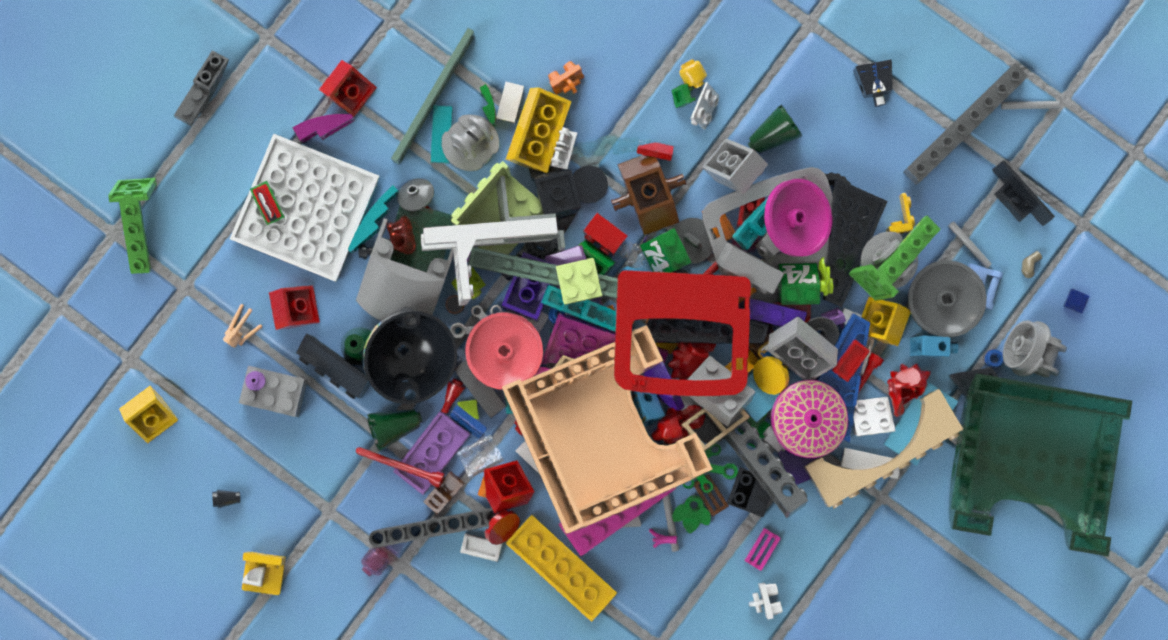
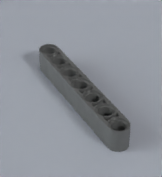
M491 507L377 529L370 533L369 542L374 547H383L490 526L487 514L489 511H493ZM470 515L478 517L479 522L477 525L469 523L468 518ZM452 518L459 520L460 525L457 529H453L449 525ZM433 522H438L441 526L440 531L437 533L433 532L430 528ZM416 525L421 528L420 536L412 534L413 526ZM395 529H399L402 532L400 540H396L393 537ZM376 533H380L383 536V541L380 544L374 541Z

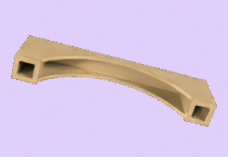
M936 389L919 399L922 405L916 431L905 449L889 462L870 469L852 470L825 462L823 457H819L803 466L826 507L832 506L834 509L843 504L842 500L849 496L851 499L860 494L859 490L863 487L868 489L877 484L875 480L881 477L883 479L888 478L893 474L892 471L898 467L900 470L910 465L909 461L916 458L918 460L927 455L925 451L930 448L935 450L943 445L942 441L947 438L953 440L960 435L959 432L963 428L940 389Z

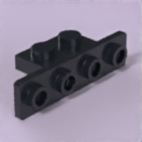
M1001 161L992 169L1004 183L994 195L1019 222L1030 213L1042 226L1055 217L1006 161Z

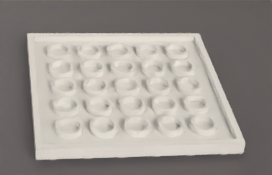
M273 134L251 188L268 181L285 217L267 225L251 191H249L230 240L337 282L349 254L348 247L363 220L380 176Z

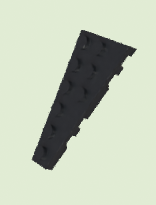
M835 178L832 227L829 235L826 267H830L833 293L828 294V296L823 295V300L842 307L854 281L849 273L853 268L860 267L863 248L873 237L888 201Z
M666 318L648 319L646 324L655 343L732 344L733 329L728 324ZM750 319L749 344L762 345L769 325Z

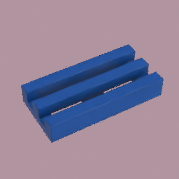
M457 405L449 416L479 440L487 430V427Z

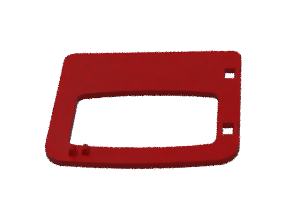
M622 271L618 275L614 353V379L617 385L629 391L675 396L736 395L742 392L746 387L748 378L750 280L742 276ZM739 297L745 298V309H738ZM666 318L702 320L730 325L733 329L731 376L728 379L677 380L633 374L630 370L633 321ZM737 358H743L742 370H736Z

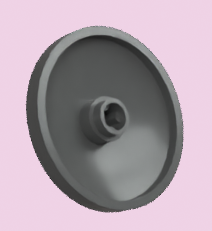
M944 260L926 266L914 277L908 292V306L914 321L924 331L938 337L951 338L969 332L979 323L986 308L987 297L982 280L974 270L957 261Z

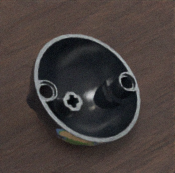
M403 307L399 312L391 314L379 322L369 334L363 350V367L373 389L385 399L400 404L420 403L435 396L449 382L457 363V345L452 332L446 324L431 314L413 310L410 307ZM411 389V393L405 396L406 391Z

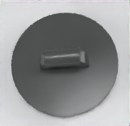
M687 218L674 226L692 263L702 262L711 255L713 250L703 220Z

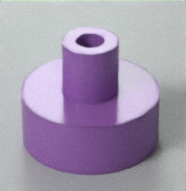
M252 371L246 376V386L251 390L259 391L264 388L266 377L261 372Z

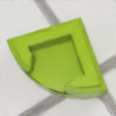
M477 400L457 402L460 408L475 419H479Z

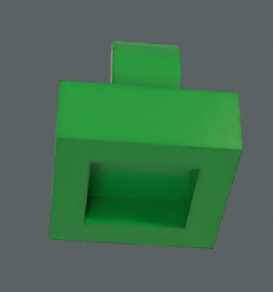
M682 84L671 90L676 108H682L696 100L695 97L691 98L690 92L693 91V88L688 87V84Z

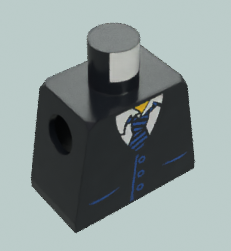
M892 60L855 66L853 73L863 98L873 97L875 107L886 105L884 95L891 93L893 89Z

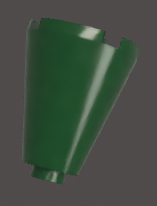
M781 104L749 137L750 142L748 145L760 154L798 139L803 135Z
M363 327L353 328L343 336L341 352L349 363L358 366L363 365V350L366 340L371 333L369 329Z
M415 409L367 414L371 435L377 440L378 443H375L379 451L420 428V423L423 422L420 412H416Z

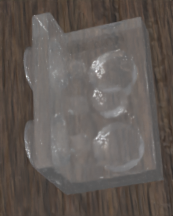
M491 435L482 437L478 442L464 446L457 452L469 478L482 473L484 469L491 468L504 461Z

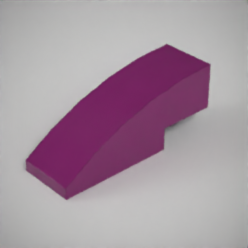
M351 114L324 115L304 121L292 128L299 140L305 143L318 134L324 140L355 122V119Z

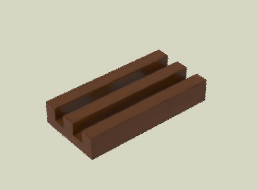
M707 474L705 477L712 483L713 489L723 506H719L711 492L707 493L717 509L714 511L699 488L700 482L698 480L694 482V488L713 517L728 508L729 505L711 476ZM705 484L704 489L709 490L708 486Z

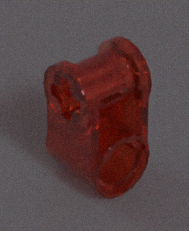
M402 216L400 220L394 223L389 222L387 230L393 248L405 255L412 254L416 249V242L412 231V224L408 217Z

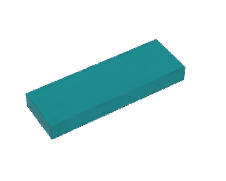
M433 105L431 163L450 164L442 149V136L452 127V106Z

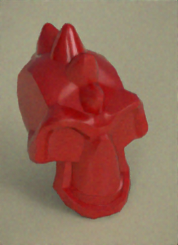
M677 343L678 348L672 352L673 359L668 363V366L673 369L671 378L688 380L708 358V352L714 351L716 344Z
M918 363L910 368L901 364L899 372H890L891 378L887 381L889 386L888 394L892 400L896 417L904 414L905 404L914 398L918 399L927 388V380L931 372L922 371Z
M690 405L686 409L679 411L670 407L666 415L658 420L657 428L651 434L652 439L663 440L667 444H672L690 436L682 424L701 411L702 407ZM702 414L690 423V428L699 429L705 421V415Z

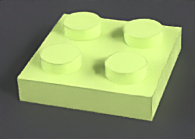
M594 258L556 266L564 305L602 297Z

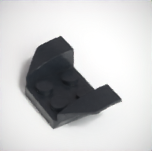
M549 166L548 172L544 173L528 168L531 180L535 183L543 215L556 214L557 231L563 230L565 233L581 208L572 170Z

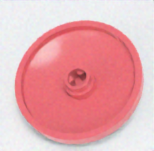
M507 312L491 314L480 320L471 330L465 348L466 361L472 374L482 384L493 389L503 390V386L519 379L521 382L525 381L537 373L543 357L541 337L536 328L522 316Z

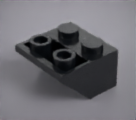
M740 467L727 504L764 517L771 497L749 470Z

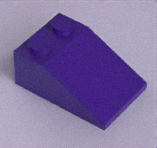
M523 252L521 257L552 264L550 262H547L525 252ZM513 276L502 302V308L538 322L545 307L541 301L548 285L552 286L553 284Z

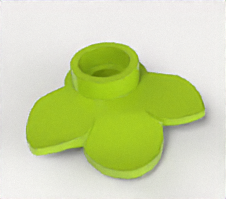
M822 257L818 266L820 270V292H823L824 296H828V294L833 293V280L830 278V267H825V257Z

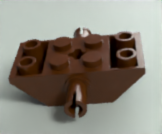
M645 155L617 164L627 190V195L611 200L614 211L631 205L634 208L644 236L680 222L670 192L675 188L687 185L683 173L666 179L656 157ZM646 188H648L650 191L653 190L651 196L644 194Z

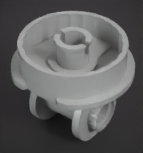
M462 115L458 118V122L448 132L443 134L442 149L447 160L455 167L465 171H477L486 165L492 155L498 151L499 137L494 126L485 118L477 115Z
M883 232L872 237L863 248L861 267L872 264L878 269L903 241L902 235L897 232ZM918 256L892 284L895 288L904 286L912 279L917 270Z
M1022 321L1012 329L1006 339L1003 348V360L1018 376L1026 377L1034 373L1049 378L1050 375H1058L1059 371L1053 368L1058 352H1066L1067 347L1061 344L1062 341L1051 336L1050 329L1045 323Z

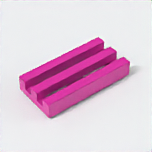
M763 528L744 561L761 571L781 538ZM768 534L767 539L765 540L755 559L751 561L750 559L754 554L755 550L757 549L758 545L760 544L761 540L763 539L764 535ZM773 537L775 540L773 541L772 545L770 546L760 565H758V560L760 559L761 555L763 554L764 550L766 549L767 545Z

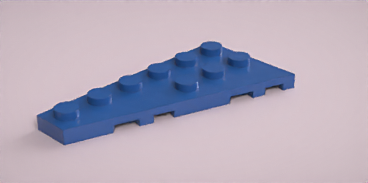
M854 313L851 314L835 344V347L838 349L837 362L854 339L863 346L867 345L870 322ZM863 362L848 382L831 371L832 369L818 376L816 380L831 386L843 399L848 413V427L843 440L850 443L851 439L850 433L854 421L853 416L857 404Z

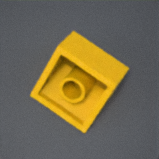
M868 297L861 318L870 322L869 337L886 344L899 346L910 310L898 303L885 300L875 301L872 297Z
M151 386L119 408L124 421L147 444L178 421L163 398Z

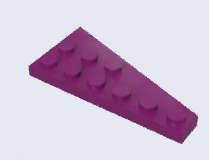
M559 312L541 364L558 363L563 355L576 359L614 343L615 332ZM657 346L663 363H665L669 350Z

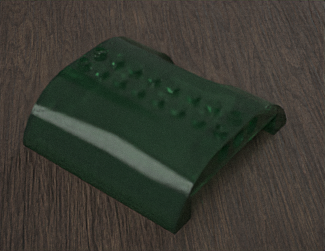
M976 374L965 399L960 420L963 430L959 432L960 435L957 437L949 492V521L951 529L991 536L994 516L989 515L992 506L1000 500H1014L1043 505L1052 508L1059 514L1063 522L1068 550L1109 557L1112 537L1105 536L1122 422L1123 420H1130L1133 401Z

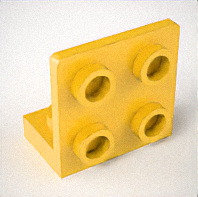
M249 551L244 552L243 561H246L243 578L252 569L266 567L262 587L242 583V590L280 595L286 557Z

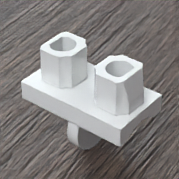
M764 582L758 583L762 599H759L758 593H753L754 601L749 602V607L755 606L756 612L760 613L762 612L761 605L763 604L766 618L772 619L773 615L783 612L780 601L774 603L769 601V596L778 594L777 585L765 584Z

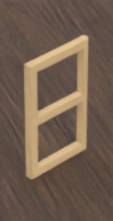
M703 408L684 422L682 426L692 435L695 432L690 428L689 424L705 412L708 414L722 433L706 445L698 437L703 450L706 451L749 419L750 416L743 409L741 412L743 417L726 429L717 418Z

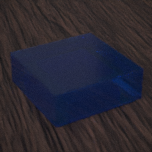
M1071 288L1063 307L1082 314L1090 296Z

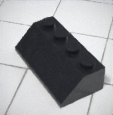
M306 333L296 352L300 356L299 360L307 366L309 363L316 367L314 371L322 377L324 375L330 377L331 380L329 382L337 388L340 386L345 388V393L351 398L355 399L357 397L361 399L371 385L366 374L317 338Z

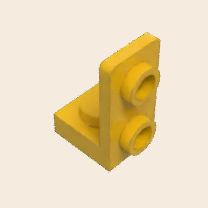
M902 193L899 195L904 224L902 221L892 222L891 226L886 228L887 232L908 233L915 227L914 216L910 215L909 210L911 208L910 197H907L906 193Z

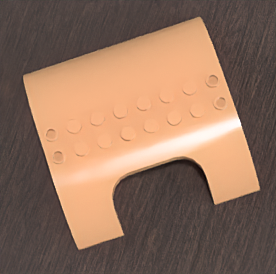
M647 325L632 331L630 370L633 374L641 375L663 361ZM615 342L521 382L519 379L502 387L566 534L618 514L712 470L696 433L668 446L658 445L651 440L632 401L630 391L619 387L614 379Z

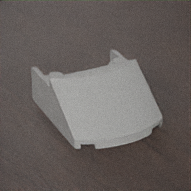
M384 218L370 255L356 302L368 314L380 321L391 314L399 312L403 307H410L413 310L433 315L454 255L453 249H451L448 260L437 258L431 261L427 273L391 261L393 245L389 240L383 238L388 224V219Z

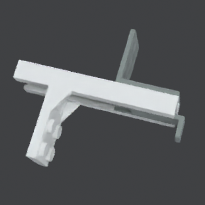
M500 176L496 184L500 222L423 228V234H421L422 251L453 249L459 306L467 305L471 296H473V285H469L471 266L467 265V258L472 247L550 241L553 238H557L558 250L563 251L565 249L564 231H557L556 214L509 217L505 176Z

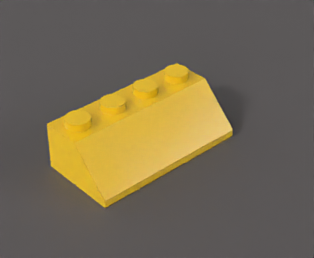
M539 87L530 88L505 160L547 173L555 152L554 148L557 146L556 142H558L560 137L559 131L563 128L572 101Z

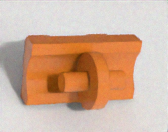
M572 61L563 66L565 73L559 75L557 71H553L548 75L549 83L556 95L562 91L566 93L570 90L573 94L577 93L575 87L581 84L580 80L584 78L579 64L575 65Z

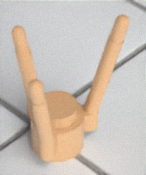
M243 304L239 306L223 338L233 348L238 344L242 346L247 339L262 328L260 324L241 338L243 334L239 330L252 312V309H249L237 327L234 328L244 307Z

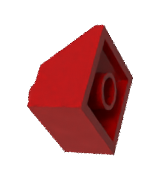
M341 60L319 88V91L355 117L377 87L352 65Z
M313 285L280 288L269 292L275 330L320 323Z
M518 460L487 468L483 471L486 498L494 513L528 504L535 492Z

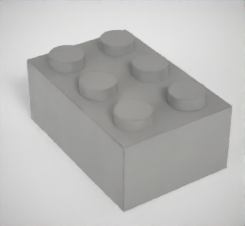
M725 139L702 168L716 182L744 194L751 188L752 183L764 172L768 164L755 150Z
M728 242L716 261L720 265L719 269L729 276L736 274L737 276L747 277L753 283V287L764 294L767 292L773 294L784 275L778 268Z
M796 317L769 335L768 351L804 380H813L837 366L838 349L799 317Z
M709 356L688 380L728 379L731 376V372L713 357ZM746 384L743 391L736 395L689 397L725 426L729 427L752 401L755 391Z
M248 366L246 376L252 371L261 372L266 377V384L263 389L254 391L246 386L244 380L239 403L299 417L308 380Z

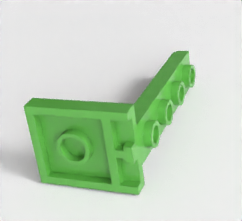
M156 178L117 180L108 194L109 202H119L131 274L150 273L151 271L140 201L150 198L157 186Z
M928 215L923 217L878 269L870 264L853 268L849 275L875 301L894 297L899 291L892 284L940 231V228Z

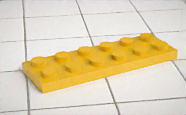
M533 515L506 542L516 554L591 622L617 594L608 583Z

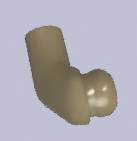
M1039 251L1023 259L1021 271L1025 278H1032L1034 276V263L1042 259Z

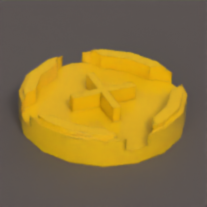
M766 356L758 360L753 369V376L757 386L762 391L772 395L781 393L789 383L788 370L775 357Z

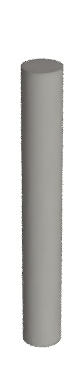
M1059 101L1001 103L1002 110L1059 109L1060 107Z
M954 221L948 225L985 268L992 264Z
M670 494L663 498L669 536H677L675 522L672 520L673 510ZM678 541L677 544H671L672 552L680 550Z

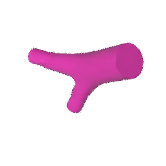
M649 529V532L656 537L652 539L655 542L653 544L654 548L665 543L677 544V536H665L656 533L653 529Z

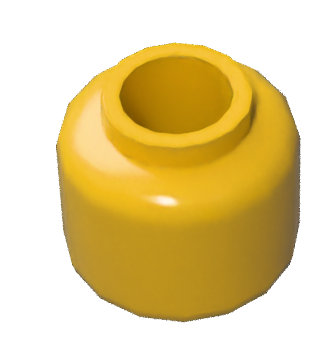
M692 59L680 66L679 75L684 84H688V87L693 86L694 89L704 84L703 80L706 79L707 73L700 61Z

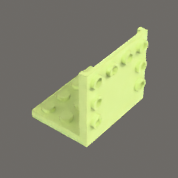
M502 161L500 164L496 163L490 170L491 175L487 179L483 178L477 185L479 189L474 194L471 192L464 200L466 204L461 209L458 207L453 212L451 221L454 226L500 222L496 187L500 176H505L509 217L543 215L539 199L511 176L509 166ZM519 243L478 246V248L509 255Z

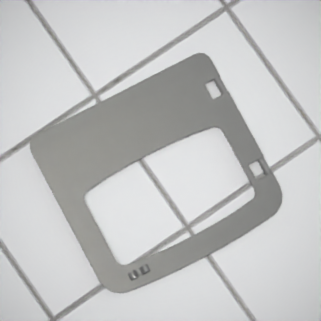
M814 167L792 171L754 183L744 194L734 191L708 203L703 209L702 219L716 261L727 243L719 220L721 215L770 195L773 189L784 181L805 179L813 182L825 194L832 213L833 196L824 172ZM717 227L720 237L714 239L711 229ZM829 238L819 251L809 256L794 257L781 252L768 261L765 258L761 260L778 268V263H817L820 281L819 261L822 257H825L824 263L826 267ZM719 269L721 275L729 276L728 274L722 272V270ZM778 286L773 294L770 292L764 294L757 290L750 297L768 302L777 301ZM745 300L738 304V309H745Z

